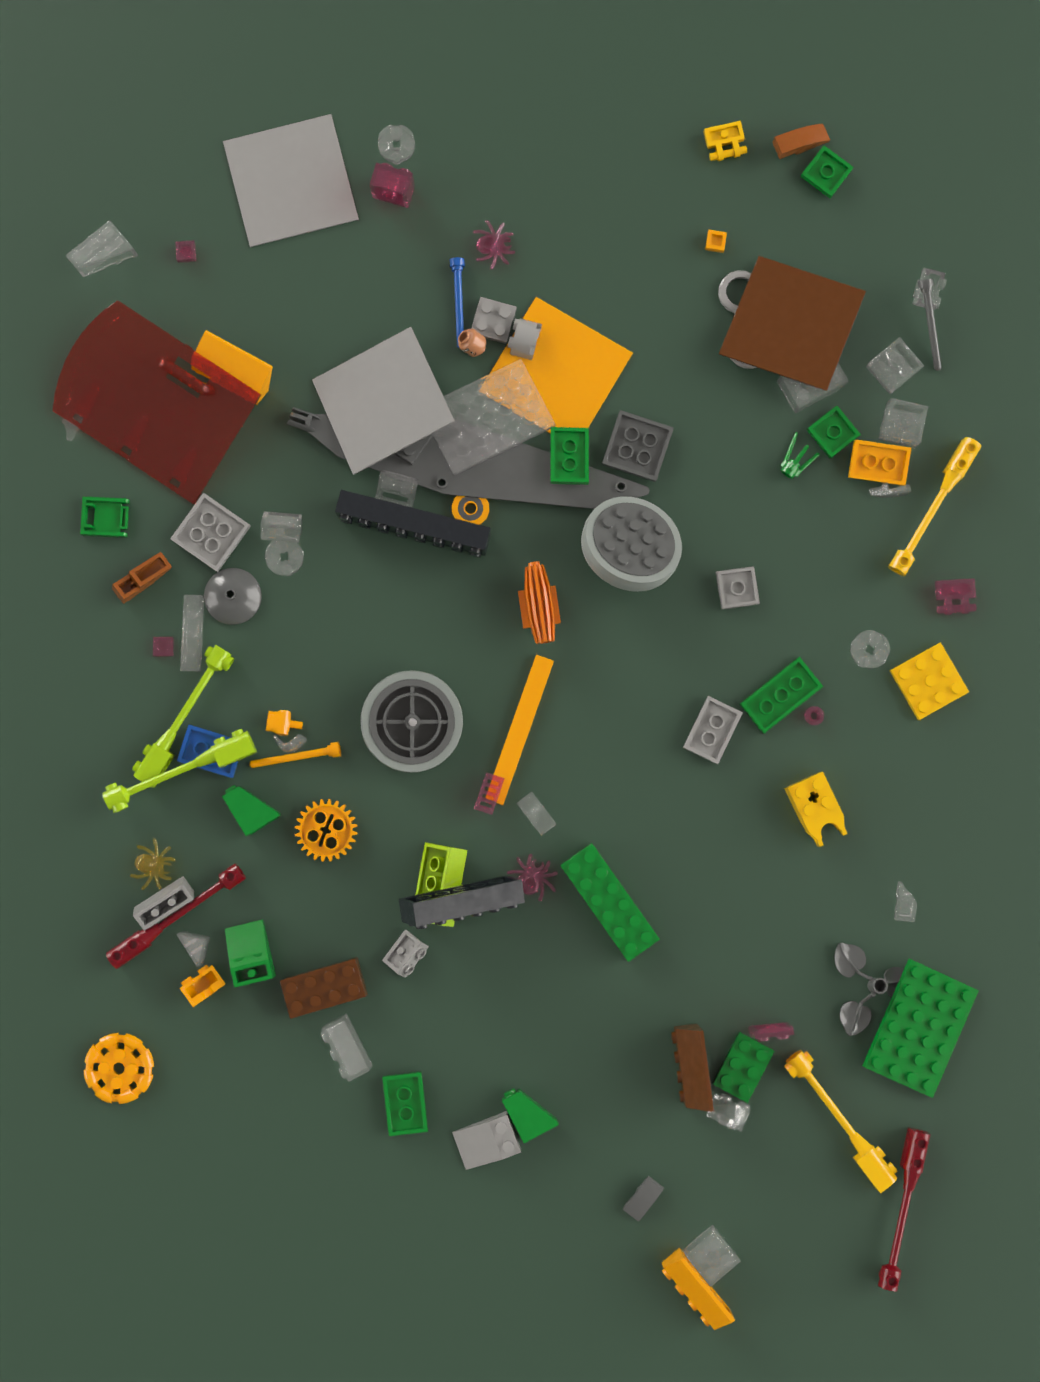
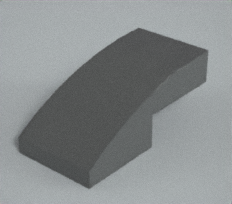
M647 1176L637 1188L636 1193L624 1205L623 1210L639 1222L659 1197L664 1187L650 1176Z

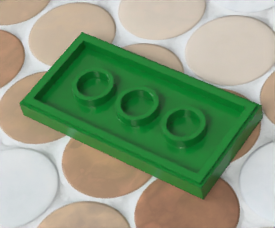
M798 657L739 705L764 734L824 686L803 660Z

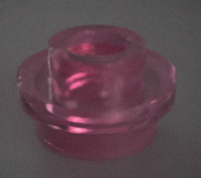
M812 706L805 712V720L810 725H819L824 719L823 710L817 706ZM813 712L817 714L815 720L811 718Z

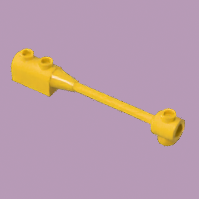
M965 437L959 443L943 470L945 476L940 487L941 490L906 549L898 550L888 566L896 574L901 576L907 574L915 560L912 555L913 550L947 493L965 476L982 447L979 442Z
M802 1050L795 1052L786 1060L787 1064L784 1067L793 1078L796 1076L798 1078H806L849 1135L852 1144L858 1152L853 1159L874 1187L882 1193L897 1180L895 1175L898 1172L891 1162L888 1164L885 1162L883 1157L886 1155L879 1146L875 1148L858 1132H855L811 1073L813 1069L811 1062L814 1061L807 1051L803 1053Z

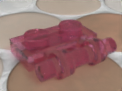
M975 578L935 581L936 601L944 600V606H937V614L951 615L956 612L969 614V612L976 611V604H969V599L976 598ZM961 599V605H952V600Z

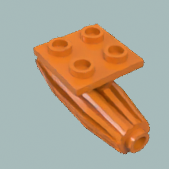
M539 561L530 562L528 567H525L524 590L518 591L523 629L531 628L536 644L554 642L555 624H561L556 586H550L544 565H540Z

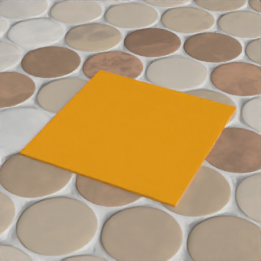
M535 297L523 317L525 320L542 324L532 360L511 355V348H508L507 344L479 393L550 433L551 427L589 428L633 352Z

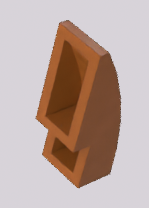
M822 123L805 126L775 136L773 145L779 159H782L792 154H801L830 142V138Z
M159 552L129 571L128 575L112 585V590L124 604L167 573L172 566L164 555Z

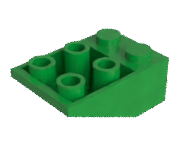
M263 919L225 928L229 965L234 988L276 977Z

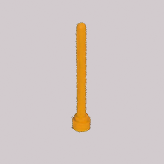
M332 742L326 748L252 760L249 762V766L256 768L325 755L336 758L341 757V748L339 742Z

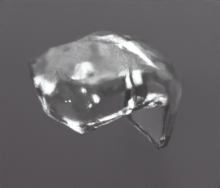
M298 734L287 743H283L276 735L273 736L279 748L287 753L297 751L307 741V738L302 734Z

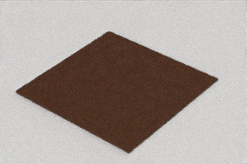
M758 256L719 355L827 391L866 291Z

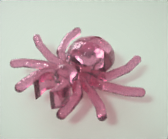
M486 220L485 222L489 226L492 235L483 230H474L473 233L486 235L477 240L476 247L480 253L489 255L476 258V261H484L494 255L493 263L490 267L492 270L498 255L505 264H509L502 253L515 254V251H509L512 245H504V242L511 241V238L506 236H513V233L500 235L502 228L505 226V223H502L495 234L491 223Z
M529 854L526 867L520 858L517 857L518 863L524 870L507 871V874H524L520 875L518 879H522L525 894L532 895L536 893L540 884L541 894L538 900L542 901L544 896L543 882L553 892L556 891L550 882L542 878L558 874V872L544 874L550 866V861H547L545 867L542 861L541 867L536 868L534 866L536 859L531 863L533 855Z

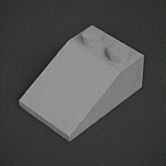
M507 1111L452 1132L466 1170L521 1153V1147Z

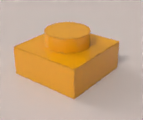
M708 230L705 250L724 253L727 232Z

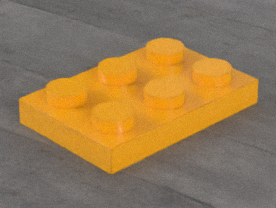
M855 439L848 478L905 486L911 448Z

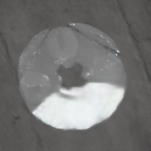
M389 125L385 127L378 136V148L381 156L396 165L407 161L413 155L415 149L414 136L410 129L403 125ZM401 141L400 147H393L392 142Z
M291 538L273 540L266 548V564L277 575L291 576L303 564L304 553L300 545ZM288 552L289 559L283 562L280 561V554Z
M867 630L858 634L851 642V656L861 668H877L883 665L888 658L890 645L884 635L873 630ZM868 644L871 647L874 646L875 650L872 651L873 655H870V653H867L865 650L867 649Z

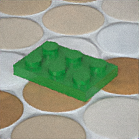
M551 427L550 484H589V428Z
M739 1032L712 1084L748 1103L775 1051Z
M422 1071L383 1076L389 1136L428 1132Z

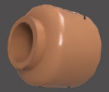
M475 329L464 330L458 337L459 348L470 357L481 355L486 349V338Z

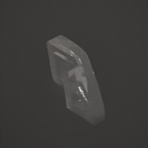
M885 483L880 487L870 489L869 492L871 496L890 498L907 495L911 492L909 484L889 489L888 483Z
M898 881L894 918L898 921L915 922L917 902L903 883Z

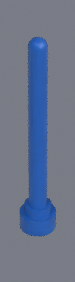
M455 257L450 259V268L454 272L457 347L459 348L458 337L464 331L461 272L465 267V259Z

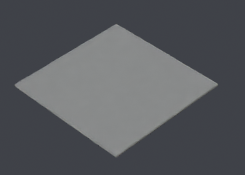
M331 114L223 141L250 247L359 220Z
M412 327L312 379L353 475L455 422Z

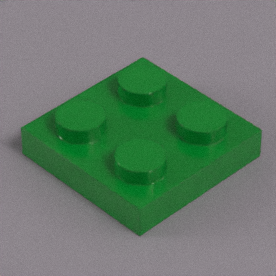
M824 145L800 177L828 198H831L854 167Z
M835 406L807 428L809 434L830 459L861 435L838 406Z

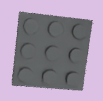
M620 410L602 465L656 482L674 428Z

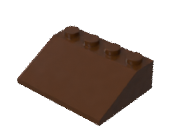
M698 1024L674 1026V1032H671L673 1044H676L677 1051H674L675 1063H679L680 1070L676 1071L677 1081L682 1085V1091H679L680 1102H684L686 1108L714 1112L704 1032Z

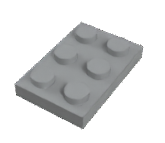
M707 696L683 748L718 764L743 712Z

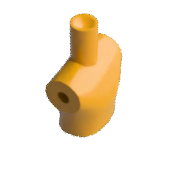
M268 711L266 731L274 732L281 736H288L290 728L302 729L303 722L291 720L290 711Z

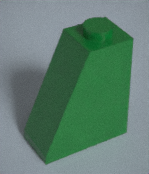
M234 785L225 790L226 794L222 796L245 836H250L282 816L280 812L241 786L236 787Z
M513 1088L504 1093L505 1097L502 1098V1102L523 1143L559 1125L555 1116L521 1089L515 1091Z

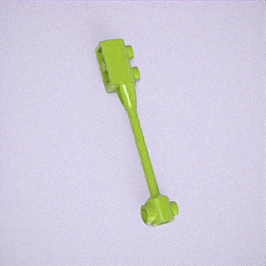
M217 645L214 648L208 647L204 654L207 657L206 663L208 665L206 672L170 729L152 746L148 744L142 753L145 755V758L142 762L138 760L132 768L135 772L133 775L135 778L143 782L166 771L175 757V754L169 750L176 737V732L215 671H227L234 662V658L231 657L232 654Z
M242 729L232 732L233 737L225 740V737H220L213 741L215 745L196 757L195 760L132 787L125 788L122 785L117 786L116 783L110 784L105 787L106 791L102 793L108 809L116 813L128 808L127 803H129L130 795L193 768L215 762L222 768L257 753V750L248 731L243 732Z

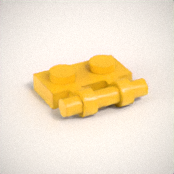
M741 121L704 129L707 149L715 148L716 152L709 154L710 161H723L724 158L732 156L736 158L740 157L741 154L747 153L746 146L739 147V142H743L745 139ZM729 144L732 145V149H722V146Z

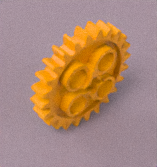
M320 799V805L314 801L313 808L306 806L307 813L300 812L303 819L297 818V821L301 823L300 826H295L296 829L300 830L295 836L301 837L297 844L303 843L304 846L301 850L308 849L307 856L313 853L314 860L321 856L322 862L325 861L326 857H328L329 861H332L333 855L340 859L339 853L341 852L343 855H346L345 848L352 849L349 843L356 842L352 838V835L358 834L353 831V828L358 826L357 824H352L355 817H349V814L352 812L351 810L344 811L346 805L338 807L339 801H336L334 805H332L331 799H328L327 804H325L323 799ZM320 812L326 816V820L323 823H318L316 820V816ZM333 814L334 817L328 828L331 830V833L325 835L323 845L320 847L319 843L324 835L322 827H327L329 817ZM337 819H341L344 823V827L341 830H337L334 827V822ZM313 830L317 831L319 835L316 841H311L309 838V834ZM330 837L335 838L337 841V845L334 848H329L327 845V840Z

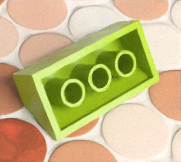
M425 842L415 895L461 885L467 850ZM453 919L446 920V924L440 925L454 927L455 921Z

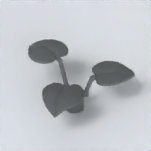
M839 943L834 954L835 966L838 972L845 977H852L857 973L868 979L867 987L871 992L859 1004L855 1001H848L840 1009V1021L847 1035L853 1036L862 1032L871 1021V1010L862 1005L870 998L875 997L876 994L886 992L892 998L904 969L891 967L885 971L884 979L872 978V976L859 971L866 964V956L863 950L855 945Z

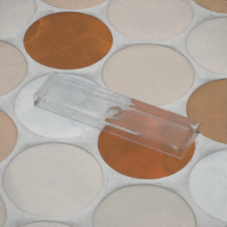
M184 595L180 671L201 672L203 595Z

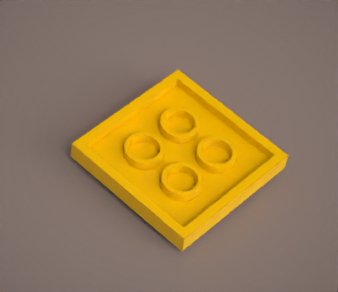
M941 642L890 670L918 720L969 693Z

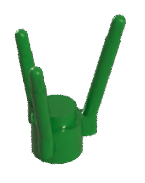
M798 432L794 434L784 461L780 465L782 467L780 471L790 479H793L794 476L798 477L806 467L820 456V453H816L799 468L800 464L798 462L809 448V445H805L795 460L790 459L788 461L798 437Z

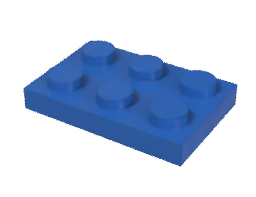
M188 724L177 761L185 764L195 760L196 757L215 745L214 740L220 737H225V740L231 737ZM238 761L222 768L218 766L217 762L197 768L233 778Z

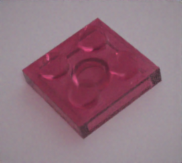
M788 1022L749 1026V1034L753 1038L758 1039V1041H769V1037L788 1039L789 1035H794V1028Z

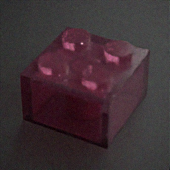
M376 163L370 181L372 197L409 208L415 189L413 173L405 168H393L388 163Z

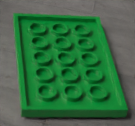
M908 959L862 1066L933 1098L979 990L912 959Z

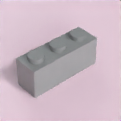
M184 876L135 906L133 917L145 931L194 900V890Z

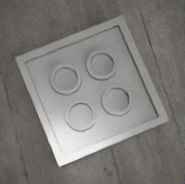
M203 493L170 539L216 572H219L251 525Z

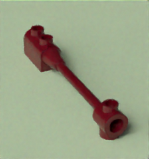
M234 863L219 874V882L198 895L194 900L178 909L160 923L154 924L145 931L138 930L106 953V957L111 965L116 969L121 968L151 947V943L161 934L163 929L222 888L231 890L244 881L246 877L243 871Z
M910 1127L907 1129L900 1166L904 1169L902 1203L889 1263L882 1265L878 1281L880 1288L894 1292L898 1291L902 1272L897 1267V1261L911 1195L920 1175L923 1173L931 1135L927 1131Z

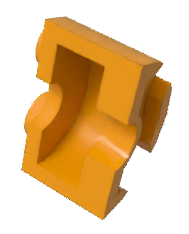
M205 965L197 971L199 973L198 976L193 979L190 976L181 982L183 986L180 987V990L192 1007H195L225 985V982L213 965L210 967Z

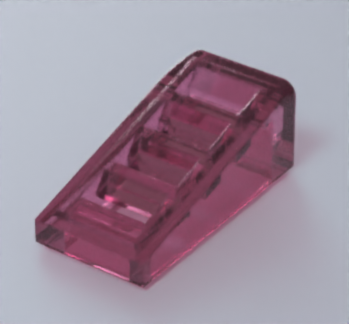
M486 772L474 809L493 815L505 778ZM488 779L499 782L498 786L487 783ZM485 787L496 789V793L485 790ZM483 794L494 797L493 801L483 798ZM480 802L492 804L491 808L480 805Z

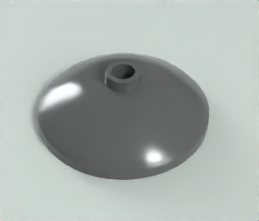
M227 568L217 572L210 578L204 591V602L208 612L219 622L228 625H237L250 620L258 611L262 599L261 589L257 580L249 572L239 568ZM233 591V597L228 598V592Z

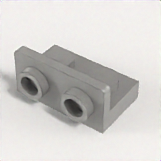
M405 929L382 961L398 975L407 977L413 972L417 962L425 956L429 946Z

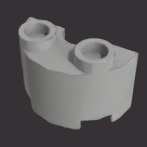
M521 318L515 319L513 325L515 334L514 337L510 336L508 348H511L510 354L532 360L542 324Z

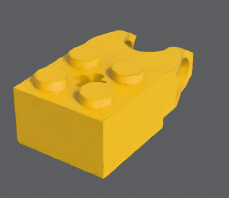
M818 772L784 788L805 832L814 839L818 847L823 846L821 829L827 823L834 825L841 835L847 834L844 815L823 772ZM810 793L815 795L814 802L808 800Z

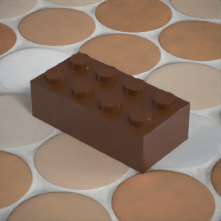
M357 957L280 980L290 1019L368 995Z

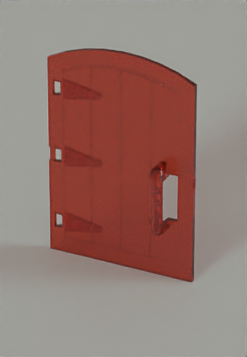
M117 300L103 310L86 327L73 345L58 379L54 395L53 412L192 504H195L261 394L193 350L189 345L184 344ZM179 356L211 377L208 383L200 381L176 365L174 362ZM169 373L198 392L200 396L198 398L168 379L166 377ZM75 413L84 418L81 423L72 418ZM124 445L132 450L130 456L121 451ZM172 478H175L176 480L181 482V484L179 485V488H177L169 481H171Z

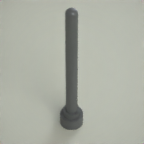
M932 278L917 281L918 289H921L924 297L934 369L939 371L942 366L931 297L932 286H934Z

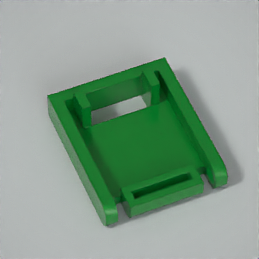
M83 497L80 534L82 536L127 538V533L121 532V530H128L129 507L122 505L129 504L130 500L126 498ZM88 508H95L94 526L87 524Z

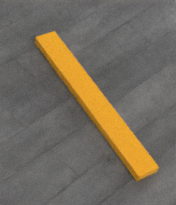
M539 655L535 656L486 794V800L501 805L504 804L554 663L551 659Z

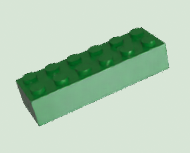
M592 843L560 865L628 962L660 940Z

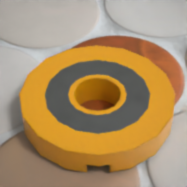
M456 496L452 503V514L455 519L480 525L485 522L489 515V502L486 498ZM468 504H473L476 506V511L469 514L466 512L465 507Z

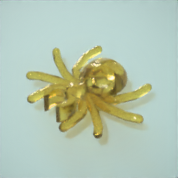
M155 838L153 839L155 856L153 851L147 847L137 845L138 849L145 850L151 854V856L142 854L135 860L136 868L146 874H130V877L137 879L150 875L147 882L141 887L142 890L149 885L153 876L158 889H162L158 876L169 881L172 879L162 875L170 873L164 871V865L172 866L171 863L163 861H176L172 857H163L171 849V846L165 848L158 857V844Z

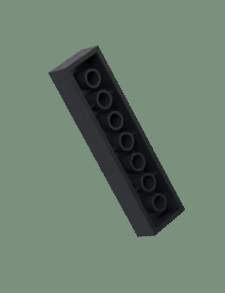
M345 490L340 491L335 510L342 523L352 525V522L358 523L359 527L365 529L374 527L378 529V532L384 534L393 532L400 538L407 539V536L415 538L414 541L419 543H426L428 541L432 542L435 547L444 548V546L452 547V551L459 553L467 551L470 552L471 556L481 558V555L486 556L491 537L490 527Z

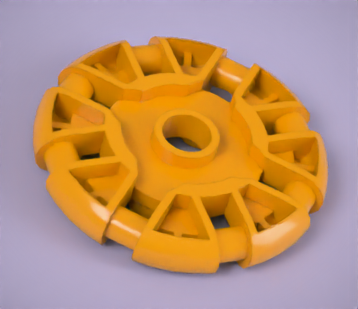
M112 1033L100 1038L96 1045H92L85 1057L86 1069L83 1071L88 1088H92L97 1098L111 1104L112 1102L125 1104L136 1100L142 1092L145 1093L153 1079L152 1067H154V1061L149 1048L146 1049L142 1044L143 1041L131 1034L119 1035V1033ZM119 1043H124V1049L118 1048ZM104 1047L109 1050L105 1055L101 1051ZM135 1049L141 1054L139 1057L133 1053ZM94 1063H100L98 1070H94ZM116 1063L123 1064V1073H117L115 1071L114 1067ZM139 1066L144 1067V1073H138ZM100 1079L106 1084L104 1087L97 1083ZM133 1082L137 1085L134 1089L130 1086ZM121 1088L120 1094H114V1089Z

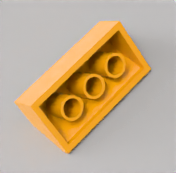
M207 330L197 346L191 369L197 374L203 375L214 383L225 387L230 392L256 405L269 391L273 366Z
M680 1247L662 1262L664 1268L662 1272L668 1280L673 1279L675 1281L677 1291L682 1296L685 1294L689 1298L688 1304L694 1311L698 1309L702 1314L700 1318L707 1327L711 1325L716 1330L735 1321L730 1308Z

